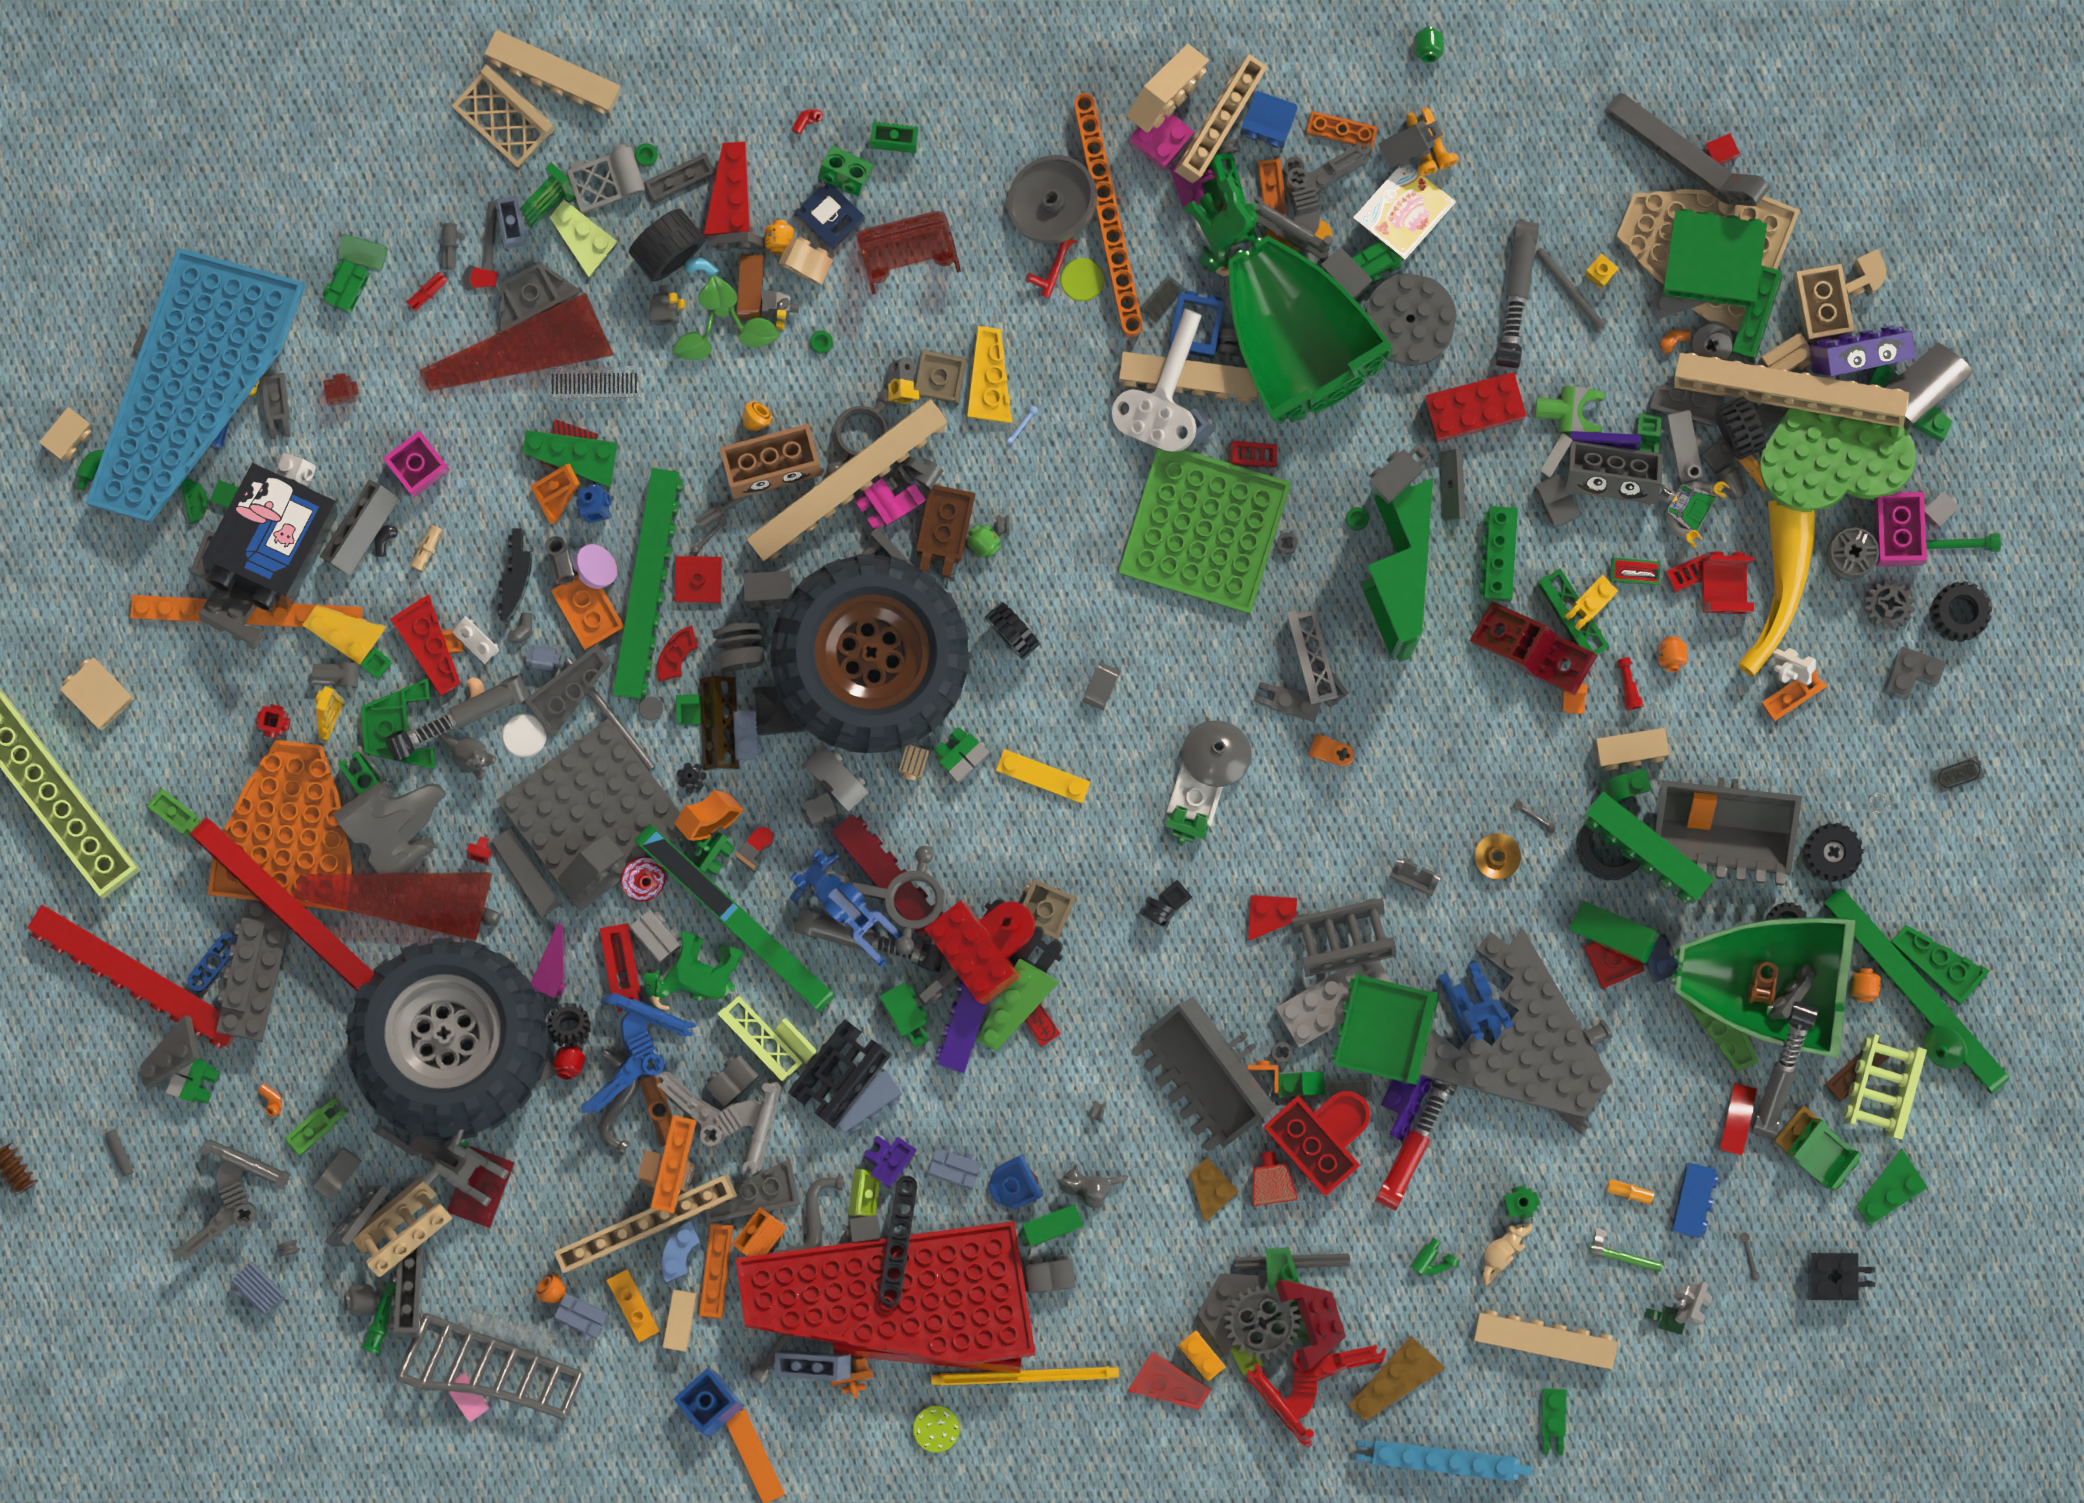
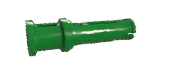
M386 1283V1288L374 1321L367 1327L368 1334L360 1348L380 1355L381 1351L379 1349L383 1338L388 1334L386 1326L393 1310L392 1294L396 1293V1285ZM390 1296V1299H389V1302H388V1304H387L385 1313H384V1315L382 1316L383 1311H384L385 1306H386V1303H387V1300H388V1297Z

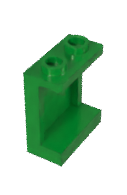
M1813 1117L1786 1152V1155L1823 1187L1835 1191L1844 1184L1845 1177L1849 1171L1857 1167L1862 1154L1852 1149L1828 1128L1829 1125Z

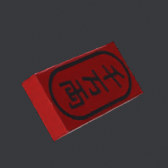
M1041 1003L1024 1020L1041 1047L1061 1035Z

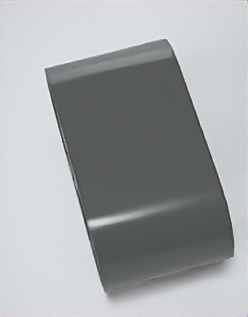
M1099 662L1082 702L1104 711L1121 671Z

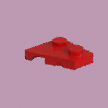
M1251 895L1248 940H1253L1291 924L1292 918H1296L1297 898Z

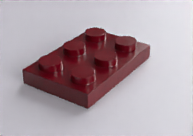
M471 1146L470 1149L485 1156L496 1165L498 1164L509 1171V1174L503 1179L482 1165H479L468 1179V1185L491 1198L492 1200L489 1205H483L475 1198L455 1187L447 1212L491 1229L515 1162Z

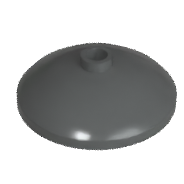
M1216 720L1207 721L1194 727L1185 738L1182 748L1183 763L1189 774L1198 782L1212 787H1224L1240 780L1247 772L1252 756L1251 746L1245 734L1228 722ZM1216 745L1221 746V747H1222V750H1220V751L1216 750V749H1215V746H1216Z

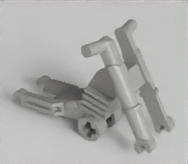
M665 1071L655 1075L656 1079H663V1082L658 1083L657 1087L661 1088L688 1115L700 1123L702 1128L700 1139L705 1145L714 1146L724 1142L727 1136L734 1134L744 1126H754V1134L751 1135V1145L742 1170L752 1169L751 1173L755 1174L763 1169V1159L768 1140L771 1139L770 1133L782 1083L779 1079H775L773 1083H764L762 1085V1090L766 1092L762 1104L755 1100H747L730 1105L721 1111L695 1096L674 1077L672 1072ZM715 1129L717 1131L715 1134L716 1138L712 1139L710 1137L712 1135L711 1130Z

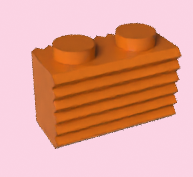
M759 1207L755 1215H752V1218L746 1223L741 1233L738 1234V1237L735 1238V1241L732 1242V1245L746 1256L769 1254L770 1249L776 1241L782 1238L787 1227Z

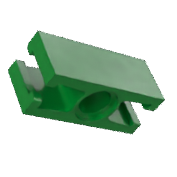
M356 751L352 754V759L359 761L362 771L353 776L346 768L348 766L346 759L338 763L358 795H360L379 781L361 754ZM363 777H370L371 783L367 788H361L359 785L360 779Z

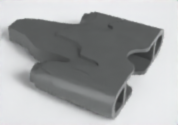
M386 781L378 782L334 812L335 819L354 843H366L370 847L371 854L368 860L387 884L391 885L433 852V848L436 847L435 842L430 836H422L415 841H410V839L427 825L434 807L446 796L447 793L439 784L431 783L404 795L390 797V794L393 792L390 785Z

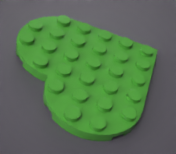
M1789 408L1762 452L1759 471L1766 491L1775 501L1795 511L1812 512V510L1830 508L1839 502L1846 493L1862 499H1875V497L1895 494L1907 484L1912 476L1916 463V449L1910 434L1904 427Z

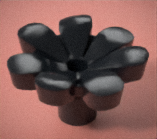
M691 763L684 764L685 770L679 769L677 771V776L681 777L678 781L679 787L686 786V791L689 793L694 791V787L701 790L704 787L701 780L707 779V774L700 772L702 766L699 763L693 767Z

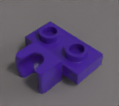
M876 1136L874 1144L880 1150L877 1153L866 1150L863 1157L876 1166L871 1176L890 1189L915 1155L917 1149L899 1137L890 1146L884 1139Z

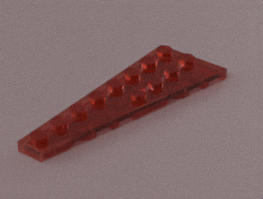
M584 293L420 369V372L428 390L431 392L459 385L479 383L480 381L499 379L511 375H520L563 365H572L578 362L612 357L615 354L587 293Z
M493 873L300 874L294 898L477 940Z

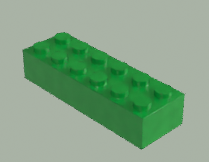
M1602 792L1581 817L1585 820L1583 824L1593 832L1598 830L1603 834L1602 839L1611 846L1615 844L1621 848L1620 853L1630 861L1635 859L1640 863L1639 868L1648 875L1652 873L1658 877L1657 882L1667 890L1672 888L1677 892L1676 897L1685 904L1688 902L1693 904L1698 901L1715 879L1605 792Z

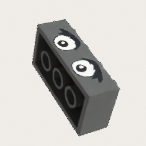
M1572 441L1567 459L1565 491L1657 505L1662 484L1663 454Z

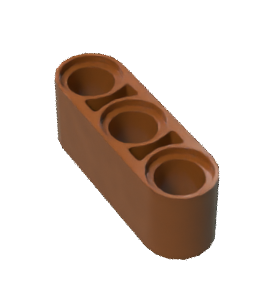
M740 254L737 317L739 320L761 318L764 255Z

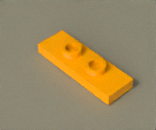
M628 1269L608 1279L607 1282L638 1342L640 1343L660 1332Z

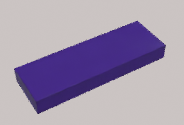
M1571 431L1572 441L1633 450L1641 448V435Z

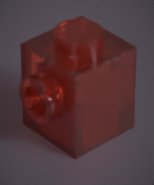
M345 373L333 375V379L323 380L326 402L329 407L356 402V395H359L358 383L353 381L350 375L346 376Z

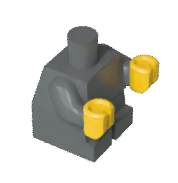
M660 285L659 293L652 296L650 321L657 326L679 323V317L675 311L676 309H685L686 301L678 299L676 293H668L667 285Z
M764 290L761 318L766 320L768 318L776 319V329L784 330L785 321L783 319L789 318V312L799 313V304L790 303L791 297L778 291Z

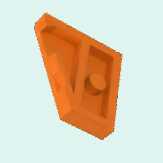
M570 464L562 466L530 485L550 525L558 522L580 485Z

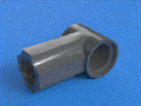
M552 536L546 541L545 549L549 555L556 584L563 585L572 583L576 578L570 559V550L562 537ZM562 548L560 551L554 552L555 549Z
M348 662L338 663V665L313 664V684L358 688L359 664Z

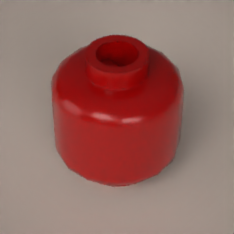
M570 1044V1047L558 1048L552 1064L556 1076L565 1080H573L581 1075L586 1057L580 1051L581 1048L579 1046L573 1047V1044Z

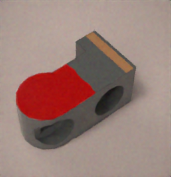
M767 827L757 828L736 853L735 858L755 872L760 866L756 859L764 849L769 848L774 842L772 831Z

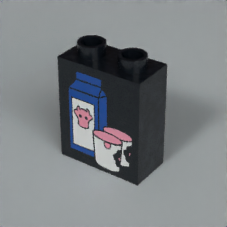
M252 463L202 556L204 571L208 573L206 581L213 587L230 593L234 586L250 592L248 601L262 610L273 612L276 605L289 610L337 518L336 501Z

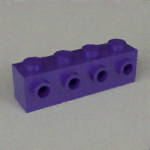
M960 979L956 993H960L958 1003L953 1001L949 1013L953 1018L950 1025H945L942 1037L946 1038L943 1047H938L935 1059L939 1060L938 1066L965 1074L987 1004L979 1003L962 979Z

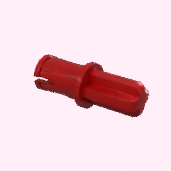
M437 272L427 283L420 285L421 288L406 300L407 304L417 312L430 298L433 299V295L447 283L446 277L442 273Z

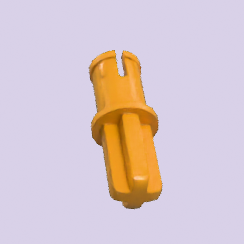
M1750 455L1738 460L1749 473L1748 477L1752 476L1763 489V492H1765L1766 489L1759 471L1760 464L1755 458Z
M1610 1179L1607 1185V1192L1625 1197L1627 1201L1632 1199L1650 1206L1654 1197V1191L1637 1187L1635 1183L1630 1185Z

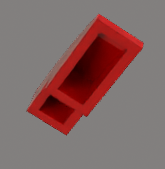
M1734 1083L1718 1146L1719 1151L1738 1156L1743 1155L1757 1092L1756 1088Z

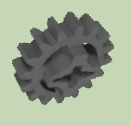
M1886 579L1883 581V586L1879 583L1874 585L1876 591L1873 589L1868 591L1871 597L1865 598L1864 601L1869 603V605L1864 610L1871 612L1867 618L1868 620L1872 618L1876 620L1874 626L1882 623L1883 630L1888 625L1891 626L1892 630H1895L1897 623L1903 627L1905 625L1903 619L1909 621L1912 618L1908 612L1915 611V608L1910 606V604L1915 602V599H1909V595L1912 593L1911 590L1904 591L1906 584L1903 583L1899 587L1897 586V580H1894L1889 585ZM1888 590L1885 597H1877L1880 592ZM1898 593L1902 596L1904 602L1899 599ZM1889 599L1892 600V604L1895 605V607H1893L1891 610H1889L1888 605L1885 604ZM1875 607L1880 609L1882 617L1877 613ZM1894 613H1903L1899 618L1891 620Z

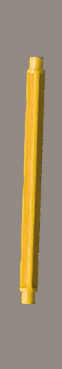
M1119 1367L1021 1370V1374L999 1371L940 1372V1374L931 1375V1385H941L942 1387L944 1385L1110 1380V1378H1119Z

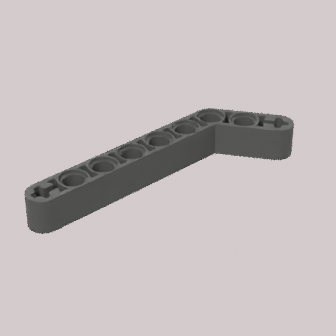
M1618 93L1604 110L1605 115L1611 121L1725 204L1756 206L1770 190L1768 182L1760 176L1731 173L1623 93Z

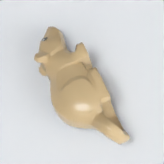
M1533 1224L1510 1225L1506 1229L1508 1233L1487 1246L1484 1252L1485 1269L1482 1276V1283L1487 1286L1514 1259L1512 1256L1514 1252L1519 1254L1526 1247L1524 1244L1520 1245V1241L1531 1232Z

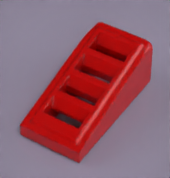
M1233 440L1229 443L1228 463L1240 467L1276 468L1277 444ZM1238 448H1241L1240 459H1237ZM1246 449H1250V460L1246 459ZM1256 449H1260L1259 460H1256ZM1265 449H1269V461H1265Z
M1707 553L1665 571L1674 594L1702 581V568L1699 562L1702 561L1703 557L1708 556ZM1693 564L1695 565L1700 575L1698 577L1695 576L1691 568V565ZM1685 568L1687 569L1691 577V580L1689 581L1687 580L1685 573L1683 571V569ZM1676 572H1679L1683 580L1682 584L1679 583L1675 575Z

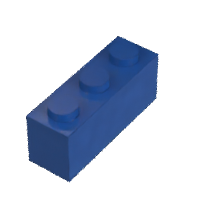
M1686 1163L1671 1232L1700 1238L1701 1234L1706 1233L1708 1221L1705 1220L1706 1211H1711L1713 1198L1710 1197L1712 1188L1716 1189L1719 1175H1715L1716 1169Z

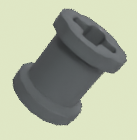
M1603 1019L1593 1028L1583 1030L1593 1048L1602 1040L1613 1037L1610 1028Z

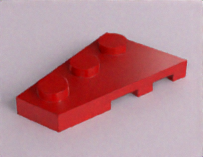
M1152 1351L1127 1392L1138 1393L1199 1410L1212 1389Z

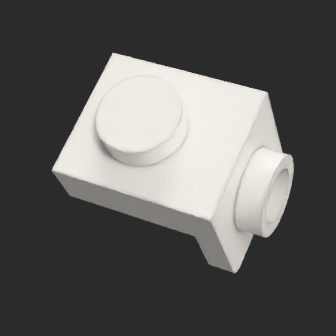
M283 453L275 473L308 487L316 466L302 458Z

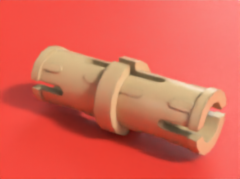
M430 524L423 541L419 542L417 546V553L410 564L412 568L420 572L424 571L431 554L434 555L436 551L434 548L443 533L442 529Z

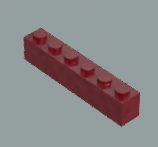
M852 814L831 833L873 883L879 888L887 889L894 878L908 871L905 868L901 871L897 867L896 863L898 860L890 851L886 853L880 847L883 845V842L875 833L872 836L866 830L868 825L860 815L856 818ZM911 882L903 884L897 890L894 898L896 910L903 918L912 921L927 917L932 912L935 904L931 906L926 901V898L929 897L920 886L915 888ZM924 928L914 929L921 939L928 935Z

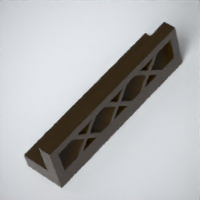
M726 676L700 678L703 771L739 769V760H736L733 717V712H737L735 677ZM721 682H728V693L726 695L721 691ZM724 705L729 709V716L727 718L722 714V707ZM725 728L730 732V739L728 741L723 737V730ZM726 751L731 755V764H724V753Z

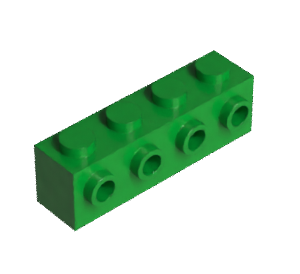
M1490 506L1488 512H1484L1483 526H1487V535H1483L1482 549H1486V558H1481V571L1485 572L1484 581L1480 580L1479 594H1483V600L1512 601L1518 508Z

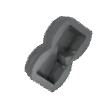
M1562 474L1536 484V491L1533 492L1537 504L1542 503L1545 512L1542 514L1546 524H1551L1553 529L1580 517L1570 492L1565 491L1566 482Z
M740 1055L737 1058L735 1056L729 1058L724 1063L726 1068L721 1073L716 1071L706 1080L708 1084L705 1087L724 1108L728 1107L759 1078V1075Z
M1067 1255L1053 1257V1262L1045 1263L1044 1258L1030 1260L1029 1265L1025 1266L1029 1294L1076 1288L1072 1259L1067 1260Z

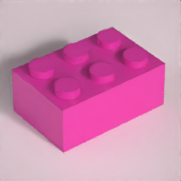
M1896 492L1890 496L1875 497V538L1879 548L1877 567L1923 566L1927 560L1924 492Z

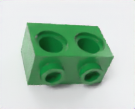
M832 145L821 164L818 178L859 197L871 176L874 164Z

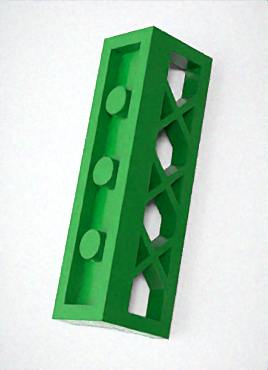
M1232 154L1214 155L1204 171L1206 172L1210 169L1213 172L1211 175H1214V178L1203 183L1206 193L1210 194L1220 212L1227 208L1228 197L1225 192L1220 190L1217 184L1231 176L1235 185L1242 190ZM1226 160L1228 171L1223 168L1221 161ZM1254 228L1247 233L1249 237L1238 244L1255 241L1257 238ZM1236 241L1231 244L1230 248L1238 245Z
M1761 265L1755 308L1746 307L1732 349V353L1748 357V361L1752 363L1756 361L1783 279L1782 271Z
M1561 568L1549 576L1538 580L1537 585L1574 644L1586 648L1596 655L1610 647L1593 619L1588 622L1587 631L1577 630L1574 627L1576 625V616L1582 617L1579 613L1576 612V615L1569 620L1564 617L1569 610L1563 603V597L1573 598L1575 602L1579 597ZM1558 575L1564 583L1562 592L1556 591L1550 580ZM1566 588L1568 589L1570 594L1565 593ZM1590 626L1595 633L1589 632ZM1588 635L1598 637L1602 646L1593 651L1587 641Z

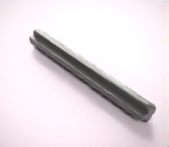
M1348 1253L1292 1255L1295 1268L1350 1265V1255ZM1266 1256L1236 1257L1234 1259L1235 1270L1267 1269Z

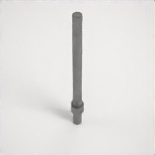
M568 658L563 664L568 667L574 661ZM592 687L588 693L589 697L607 719L609 718L648 771L655 767L654 763L596 689Z

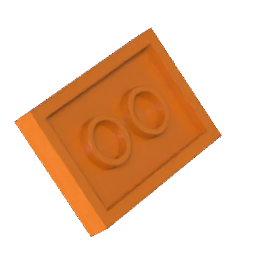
M578 574L572 583L561 584L550 591L586 651L623 630L624 625L603 588L594 589L588 587L579 579Z

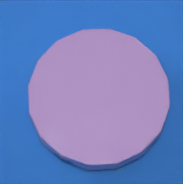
M591 544L584 546L576 553L573 566L579 574V579L584 584L594 589H602L614 582L617 576V565L615 559L606 549Z

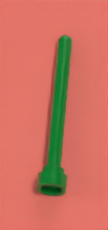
M1990 533L1985 538L1926 540V549L1985 547L1990 552H2000L2001 549L2000 533Z

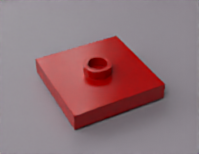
M676 556L675 603H721L722 557Z

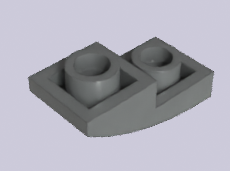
M343 1147L313 1187L329 1200H332L362 1160Z

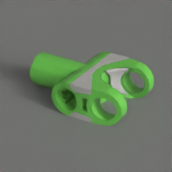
M1563 386L1561 400L1537 397L1535 418L1559 420V434L1571 435V431L1602 433V426L1593 425V423L1588 422L1584 418L1582 408L1590 400L1604 401L1605 393L1585 387Z

